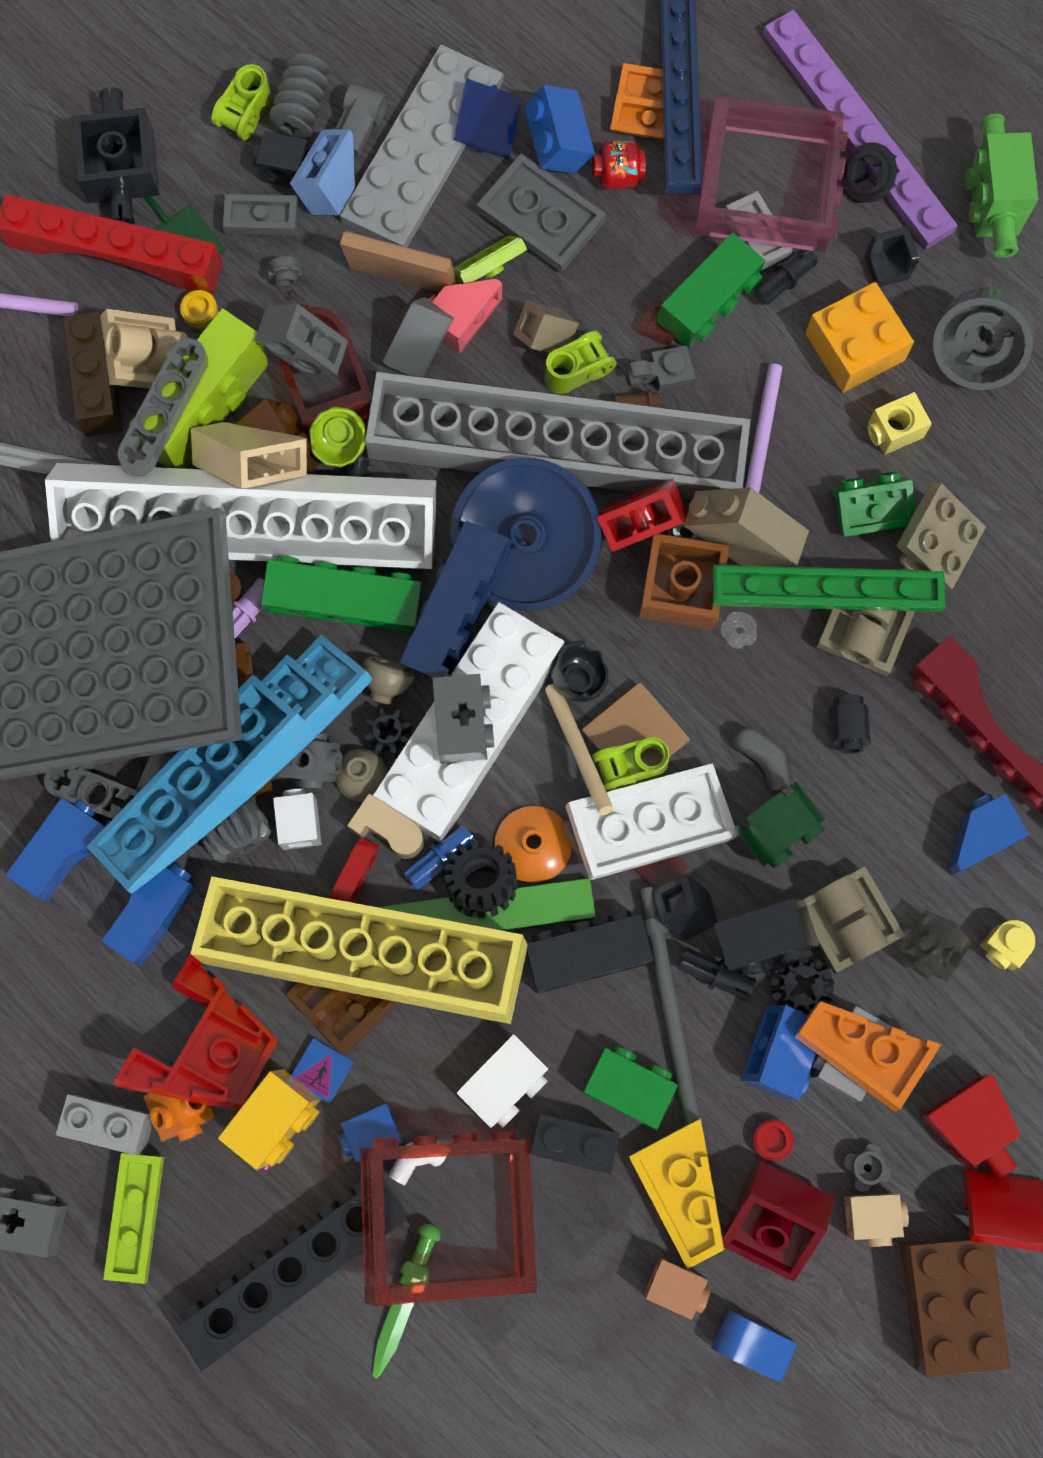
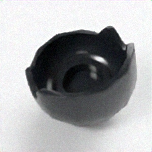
M578 640L566 644L556 656L552 665L551 678L555 688L563 696L570 700L584 703L600 696L608 685V668L600 651L592 650L585 646V641Z

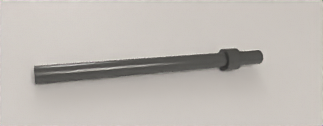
M647 887L640 889L646 919L643 922L647 937L650 940L682 1114L686 1126L700 1117L664 935L668 933V929L661 923L653 890L656 888Z

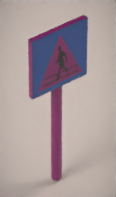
M313 1038L291 1076L323 1101L330 1104L354 1061ZM271 1166L263 1167L262 1170L268 1171Z

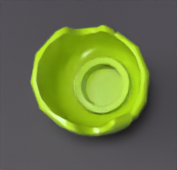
M334 406L320 412L309 431L311 451L326 466L343 467L355 462L363 453L366 445V429L362 418L349 408Z

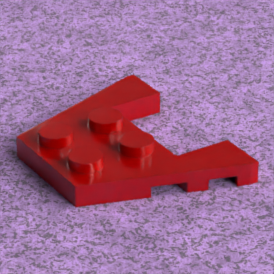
M190 954L171 988L200 1003L207 1009L173 1067H169L133 1048L115 1077L113 1084L126 1089L239 1111L274 1050L278 1039L244 1005L239 1006L224 991L226 986L217 977L213 979L201 967L202 962Z

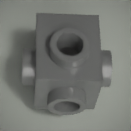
M318 734L279 771L278 777L299 779V787L322 789L323 781L336 782V775L341 772L343 764L340 743L327 742V734Z

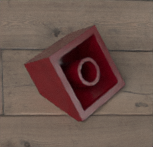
M760 1160L745 1185L723 1234L724 1248L794 1282L827 1232L835 1197Z

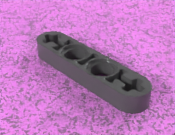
M181 339L172 347L117 452L118 459L125 471L130 475L144 476L155 467L207 369L208 356L202 344L196 339ZM192 352H195L197 360H189L185 366L182 356H190ZM183 369H184L185 374H186V376H187L188 379H186V378L181 374V372L183 371ZM172 382L182 385L183 389L178 397L167 399L162 396V390L165 385ZM152 415H160L165 418L164 426L157 432L147 431L144 427L145 421ZM139 435H141L145 440H147L145 441L144 445L138 437ZM142 447L141 451L145 459H137L132 464L129 454H137Z

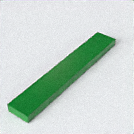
M713 565L712 606L942 612L946 609L944 571Z

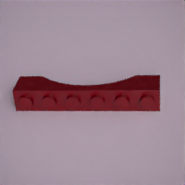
M948 636L909 673L913 678L912 683L923 696H930L940 707L939 712L942 717L951 725L957 724L967 735L966 740L968 744L978 753H984L994 763L993 768L1003 780L1011 781L1022 792L1020 796L1027 806L1035 811L1039 810L1043 814V764L1025 754L1008 739L997 725L982 694L977 663L951 636Z

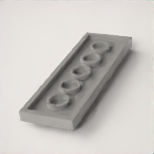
M440 45L340 214L341 223L374 239L408 247L502 85L503 73L444 45Z

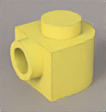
M1010 920L993 928L980 946L988 952L986 957L991 963L1002 970L1008 968L1012 971L1020 968L1034 950L1035 935L1026 923Z

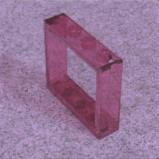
M716 95L695 234L727 238L733 232L740 239L747 242L825 253L829 238H836L839 216H835L833 213L834 209H839L843 190L842 186L836 185L837 179L842 180L846 162L845 157H840V151H845L848 140V133L842 131L844 113ZM725 130L826 144L818 221L715 207Z

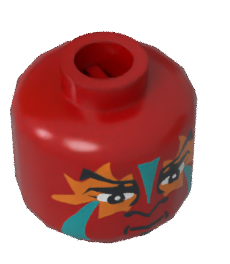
M606 141L601 145L599 154L592 156L593 177H599L600 184L605 189H633L638 184V181L643 180L645 177L644 150H639L637 144L633 141Z

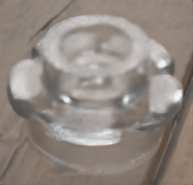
M734 612L727 617L726 622L722 623L721 635L727 639L729 646L741 649L745 645L751 646L756 641L758 625L756 620L749 614ZM742 628L743 633L738 634L736 629Z

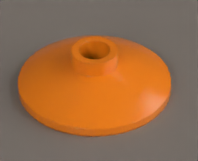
M527 806L513 811L500 824L495 837V847L498 844L503 847L504 854L510 853L512 863H515L517 880L526 883L545 882L556 877L566 867L571 856L572 845L562 827L565 821L554 811L540 806ZM537 836L541 840V845L536 849H531L526 844L527 838Z

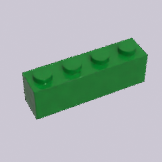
M277 556L276 560L268 559L261 610L268 613L413 633L416 625L421 582L413 581V576L405 573H391L390 577L375 575V570L365 567H354L351 572L337 570V565L330 562L317 561L314 566L299 564V559L294 557Z

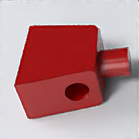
M992 1074L980 1075L920 1115L922 1121L963 1165L974 1167L985 1161L996 1179L1007 1175L1017 1167L1005 1146L1020 1136V1132Z

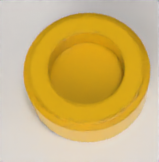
M204 290L189 292L183 297L180 304V311L184 321L195 329L207 328L219 313L215 298Z

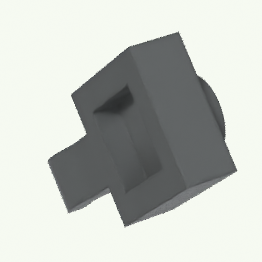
M687 345L651 352V362L642 360L630 363L631 371H628V377L631 387L656 382L659 392L694 385L696 380Z

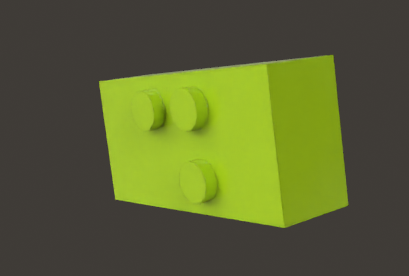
M223 308L197 339L206 351L208 366L158 459V462L167 468L186 469L192 462L191 428L222 423L231 411L236 412L244 403L246 392L269 365L263 345L255 340L257 331ZM192 352L190 356L184 355L182 359L186 366L189 360L196 361L197 357L195 352ZM183 369V371L181 372V374H182L186 379H188L187 376H186V374H185V371H184V369ZM175 382L165 385L162 390V396L167 399L178 397L182 392V385ZM152 415L145 421L144 427L147 431L157 432L164 426L165 418L160 415ZM139 435L138 437L144 445L145 441L147 440H145L141 435Z

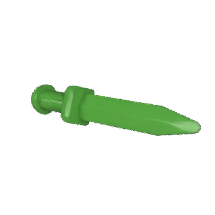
M424 1224L418 1229L417 1233L420 1234L413 1256L411 1259H406L400 1269L403 1276L377 1342L372 1372L374 1378H378L397 1350L421 1283L428 1280L430 1269L426 1264L435 1241H440L441 1238L439 1229L433 1224Z

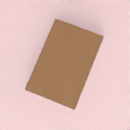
M347 231L343 232L340 246L351 270L440 293L444 286L457 285L452 262L448 258Z

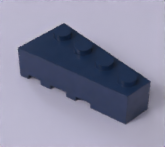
M465 520L463 527H456L449 544L452 551L447 561H443L437 571L434 581L436 585L431 596L426 599L422 607L419 622L407 643L405 652L400 660L401 664L432 677L452 675L465 655L512 544L510 538Z

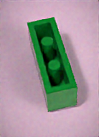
M732 232L661 305L656 322L681 344L687 345L688 349L697 340L703 343L716 328L714 322L721 315L727 318L736 309L740 302L738 300L739 296L744 291L750 294L763 279L760 272L766 260Z

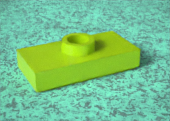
M508 235L454 267L456 283L474 282L482 276L487 279L503 271L504 263L527 250L522 238Z

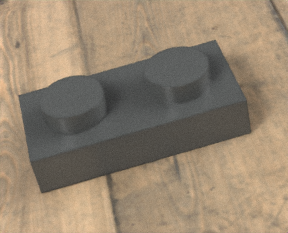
M225 194L224 232L225 234L297 236L298 198L297 196Z

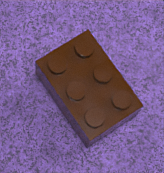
M969 1237L900 1243L916 1371L926 1377L1010 1370L994 1246L992 1244L972 1242Z

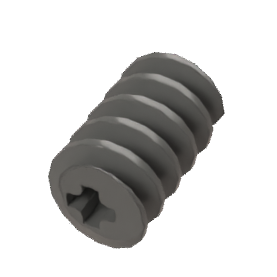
M296 53L289 56L286 62V69L278 86V94L270 111V120L275 127L288 136L308 139L312 135L310 127L316 122L314 114H317L320 110L318 102L322 101L324 97L323 89L328 85V80L324 75L330 71L329 67L322 60L310 54Z

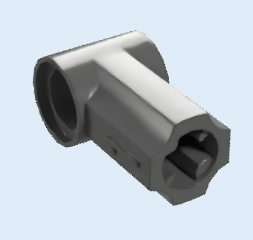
M352 82L344 98L343 114L335 129L351 130L353 134L354 157H359L373 126H379L385 116L388 95Z

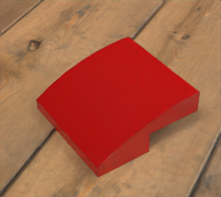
M965 1169L963 1171L964 1210H969L970 1241L1043 1252V1180L1010 1175L996 1179L993 1173Z

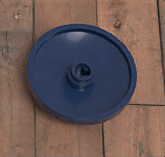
M515 458L490 466L467 485L459 497L453 512L450 540L456 527H463L465 520L510 538L512 544L488 601L496 605L500 602L511 610L534 611L561 603L585 584L599 560L603 531L597 519L600 512L596 501L586 485L576 475L563 466L548 460Z

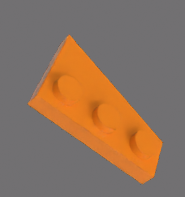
M821 1001L815 1005L794 1036L894 1112L902 1108L942 1045L931 1040L923 1041L906 1035L907 1032L894 1027L889 1029L872 1023L866 1017Z

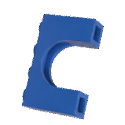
M61 798L5 876L35 897L48 902L73 866L83 858L93 855L87 846L111 821L108 820L103 826L93 819L96 813L90 810L91 807L79 799L72 805ZM171 863L168 869H163L131 894L128 904L101 942L133 964L142 967L196 891V888L188 883L192 875L176 864Z

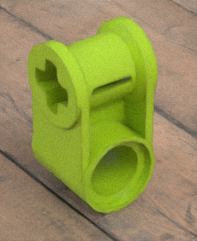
M251 64L241 67L236 72L230 85L217 100L213 108L211 121L215 126L221 127L223 125L237 132L238 137L242 140H247L251 137L260 118L272 101V93L264 70L257 65ZM258 86V89L254 91H248L249 88Z
M599 331L588 332L577 340L549 353L546 360L544 382L550 391L555 394L568 393L590 381L606 376L616 367L617 362L615 358L609 357L601 343L602 336ZM559 367L565 368L570 373L559 375L554 372V369Z
M647 737L625 745L609 747L592 755L593 762L599 765L606 792L661 776L667 769L670 757L669 748L666 743L656 737ZM653 749L661 754L663 760L657 766H647L641 760L642 753ZM611 763L615 766L617 776L614 774Z

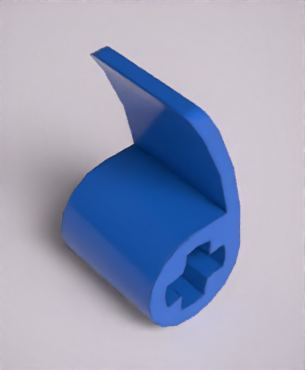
M728 1309L711 1348L737 1363L781 1382L797 1347V1343Z

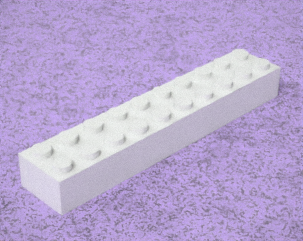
M56 463L45 479L51 542L220 508L226 515L228 555L231 560L268 561V559L276 560L277 556H290L299 559V563L323 561L337 565L432 569L436 533V480L307 474V476L240 489L202 469L154 467L151 472L144 476H133L127 473L123 466Z

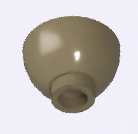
M371 656L366 658L363 663V669L373 678L367 685L371 690L370 698L384 704H391L393 697L403 694L413 683L416 676L411 667L383 657Z
M353 749L343 755L341 772L336 775V785L339 791L348 799L364 802L369 793L374 795L388 773L387 765L380 755H377L376 752L370 749Z

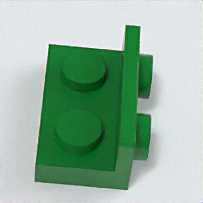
M899 472L881 473L877 475V481L863 483V478L845 479L840 481L841 487L830 489L831 496L836 498L840 535L843 537L906 527L916 511L913 480L900 477Z

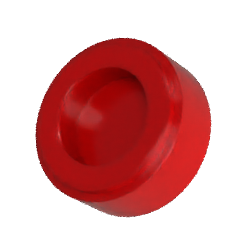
M774 1119L765 1120L754 1129L752 1145L760 1157L770 1161H778L790 1154L794 1145V1137L791 1129L784 1122Z

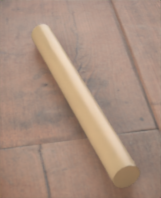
M550 684L545 689L595 807L599 815H607L613 811L612 803L565 697L555 688L554 684Z

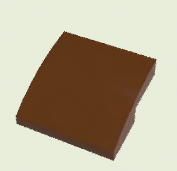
M297 983L286 994L343 1056H346L400 1003L303 983Z

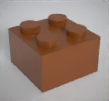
M663 534L653 535L639 619L714 631L719 619L720 606H712L713 565H727L730 546Z

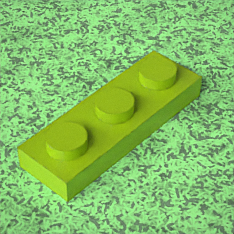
M121 1153L103 1280L140 1284L148 1283L164 1157Z

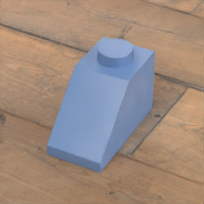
M350 129L322 130L290 182L311 215H339L355 189L353 134Z

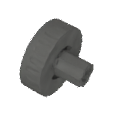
M983 287L964 292L949 303L942 312L933 339V350L937 364L949 379L963 387L974 390H991L1002 387L1016 379L1026 368L1030 360L1036 334L1034 319L1029 308L1025 306L1021 299L1003 289ZM1001 346V348L997 352L987 356L978 355L971 352L974 349L978 352L989 353L995 351L997 348Z

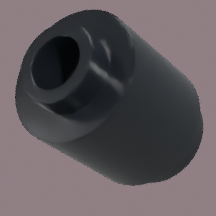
M842 695L834 698L833 706L830 708L832 746L840 748V752L843 754L863 752V747L871 743L869 708L864 704V697L860 695Z

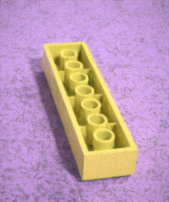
M211 876L190 954L206 965L511 1024L528 945L523 934Z

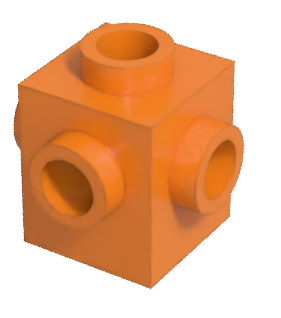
M151 1093L143 1097L150 1112L151 1123L157 1130L162 1142L178 1136L180 1142L193 1138L203 1132L200 1125L215 1117L210 1105Z

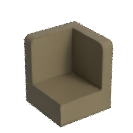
M526 300L513 335L531 349L551 353L553 350L572 342L579 323L560 309Z

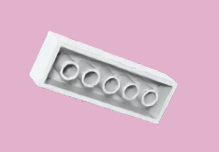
M498 602L451 675L480 674L481 686L489 685L491 709H483L484 724H493L494 747L487 748L488 760L440 764L435 705L433 702L374 793V798L414 822L423 833L438 842H442L451 831L549 677L556 656L564 648V641ZM468 711L460 712V725L467 726L469 720Z

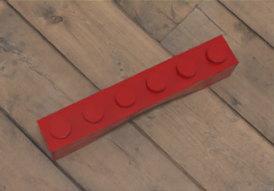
M5 194L0 208V236L7 247L39 255L71 253L102 258L141 270L181 289L189 291L204 290L212 296L214 295L223 266V261L214 243Z

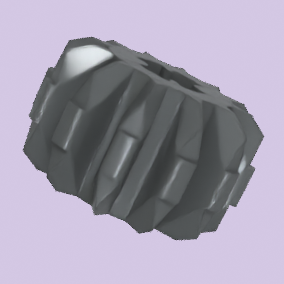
M246 802L204 836L203 844L214 860H217L218 863H225L227 861H234L256 850V847L265 843L271 830L264 813L259 810L257 805L253 802Z

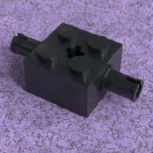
M111 87L112 98H109L108 88H104L100 91L102 113L72 116L78 183L88 204L110 201L111 219L121 222L125 219L126 223L135 225L132 198L160 195L154 131L145 108L124 110L122 90Z

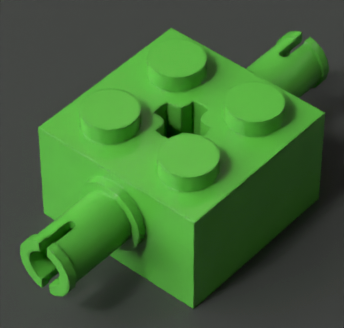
M990 114L982 118L983 143L981 148L975 151L972 167L966 170L965 186L967 191L971 190L972 196L968 217L969 222L974 223L975 236L993 237L994 255L999 258H1007L1017 254L1019 249L1016 236H1019L1039 200L1031 132L1005 133L1004 116L1001 114Z

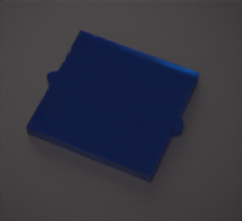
M467 78L464 84L453 140L475 147L479 153L486 151L508 159L511 154L521 97L501 91L497 85L490 87Z

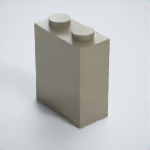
M751 487L695 491L683 525L706 542L729 545L728 557L740 566L798 565L809 533L808 529Z

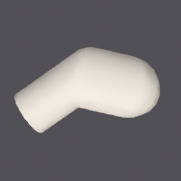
M431 1138L408 1143L403 1148L388 1176L405 1186L416 1166L428 1163L434 1167L441 1165L446 1158V1149L444 1146L439 1145L437 1140Z

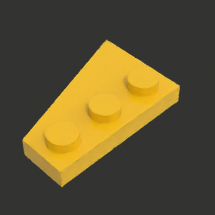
M701 1118L629 1156L687 1269L724 1250Z

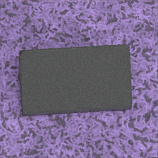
M426 297L413 301L383 359V363L409 376L423 378L454 318Z

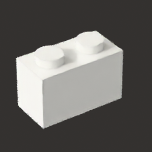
M513 1034L457 1094L490 1128L496 1123L503 1128L520 1111L515 1106L518 1100L525 1093L532 1098L548 1082L543 1077L548 1068Z

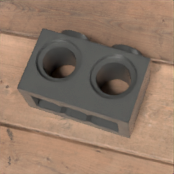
M298 303L266 306L255 338L257 342L305 376L337 375L348 344V340Z

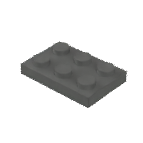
M522 153L477 204V212L508 235L522 238L526 248L561 273L606 221L605 212L544 169H540V166Z

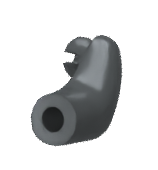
M743 728L735 734L733 738L734 748L738 752L745 753L761 766L769 790L789 789L787 760L784 751L754 728Z

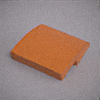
M623 63L610 128L611 132L663 140L661 69Z

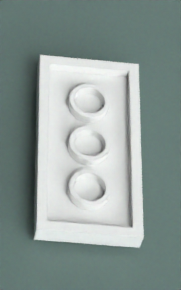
M713 763L609 791L607 794L612 803L613 811L607 815H599L591 796L568 802L565 806L589 880L731 841L738 837L734 830L735 826Z

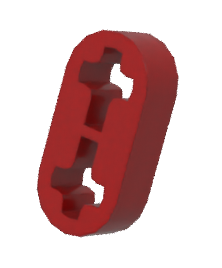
M364 837L359 839L331 892L330 899L351 903L355 901L376 860L380 845Z

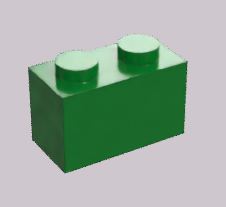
M615 1045L612 1051L605 1048L586 1084L583 1094L657 1130L678 1087L677 1084L670 1081L673 1074L654 1064H651L649 1069H646L634 1063L637 1056Z

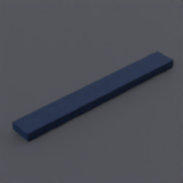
M659 0L664 194L701 195L702 161L696 0Z

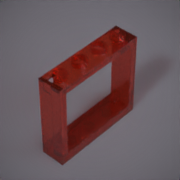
M516 1131L491 1133L492 1141L477 1142V1133L452 1135L453 1143L438 1144L437 1136L413 1137V1145L398 1146L397 1138L373 1139V1147L360 1148L365 1303L373 1306L537 1293L530 1139L516 1140ZM510 1153L516 1274L387 1284L383 1160Z

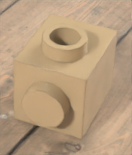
M883 1193L843 1196L847 1238L853 1240L867 1239L869 1247L892 1246V1238L904 1237L903 1227H908L909 1215L906 1202L900 1201V1194Z

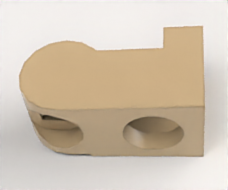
M370 793L347 825L349 830L360 838H365L370 831L390 844L392 851L402 859L417 857L424 847V838L420 828L408 818L374 798Z

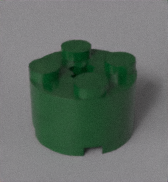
M797 781L790 785L794 791L791 795L787 797L781 791L746 818L750 824L749 827L744 829L742 825H738L734 828L735 832L763 867L768 863L773 869L778 867L793 855L789 849L799 840H802L804 844H808L825 831L820 824L826 818Z

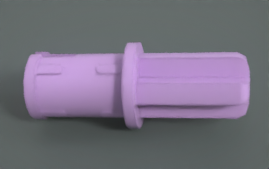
M261 578L255 580V583L238 602L232 601L235 638L249 623L254 624L256 622L255 616L261 610L265 582Z

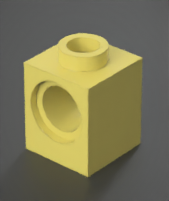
M913 392L876 408L868 422L867 429L873 444L879 445L883 454L886 455L924 438L932 423L916 393ZM888 421H897L902 424L904 429L896 430L890 426Z

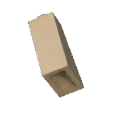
M225 422L191 428L192 465L240 489L307 476L306 438Z

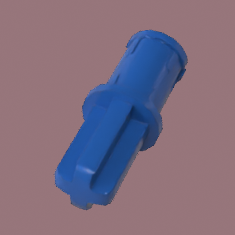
M464 825L459 826L455 832L437 846L434 844L430 845L431 850L404 872L406 879L415 889H421L445 869L446 863L450 864L449 857L452 853L459 856L458 848L463 845L469 850L471 842L476 841Z

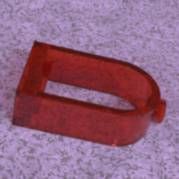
M301 305L348 340L345 353L359 387V391L305 409L289 364L278 357L304 431L310 437L311 425L318 414L334 406L349 408L356 412L362 420L369 418L373 396L343 321L327 309Z

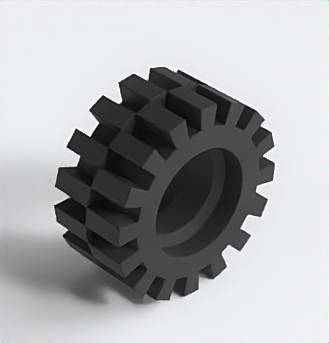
M477 841L471 842V850H467L465 845L459 847V856L452 853L449 857L450 864L446 863L445 866L448 897L450 902H454V908L460 911L464 907V913L469 917L472 916L473 911H477L478 918H485L484 911L489 910L492 917L498 915V906L505 911L509 907L508 899L514 901L516 896L515 890H517L515 863H512L510 853L504 854L503 847L498 844L492 850L491 842L484 841L483 848H478ZM476 871H490L496 876L495 883L483 889L469 887L466 883L467 877Z

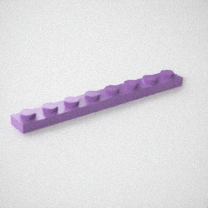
M794 9L766 25L763 31L764 37L849 150L852 152L862 144L875 142L887 146L897 156L895 160L900 172L896 176V187L888 192L886 199L922 247L926 250L954 233L957 227L956 222ZM867 163V174L877 183L875 173L881 166L873 167Z

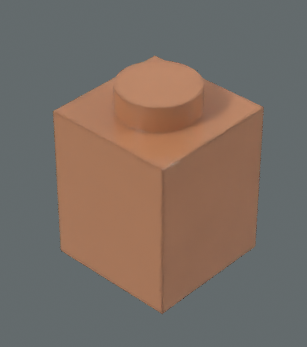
M658 1257L643 1296L653 1303L692 1320L695 1312L702 1313L704 1311L711 1290L705 1288L708 1282L705 1277Z

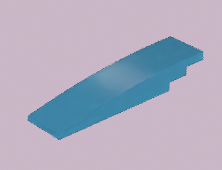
M320 635L296 661L287 654L262 681L252 675L238 689L242 740L179 750L89 843L87 848L118 882L132 894L184 854L264 786L323 731L362 692L373 678L365 669L323 635Z

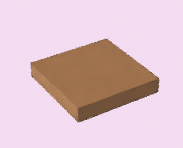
M641 682L582 729V734L597 751L617 745H625L647 737H656L666 743L669 748V758H671L690 742V738ZM653 749L646 750L641 755L642 762L647 766H657L663 760L661 754ZM611 763L613 770L616 772L614 764Z

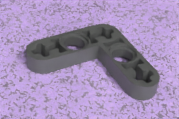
M94 765L45 774L44 785L49 793L58 799H65L72 805L79 799L91 807V811L110 820H113L122 810V808L115 805L117 798L125 803H129L139 793L135 789L91 773ZM60 777H68L71 779V783L69 786H60L57 783ZM104 785L106 788L105 799L99 804H91L88 796L92 788Z

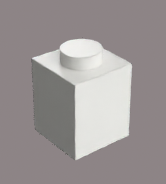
M291 789L284 791L283 797L273 798L278 845L283 850L322 845L317 799L313 793H306V789Z

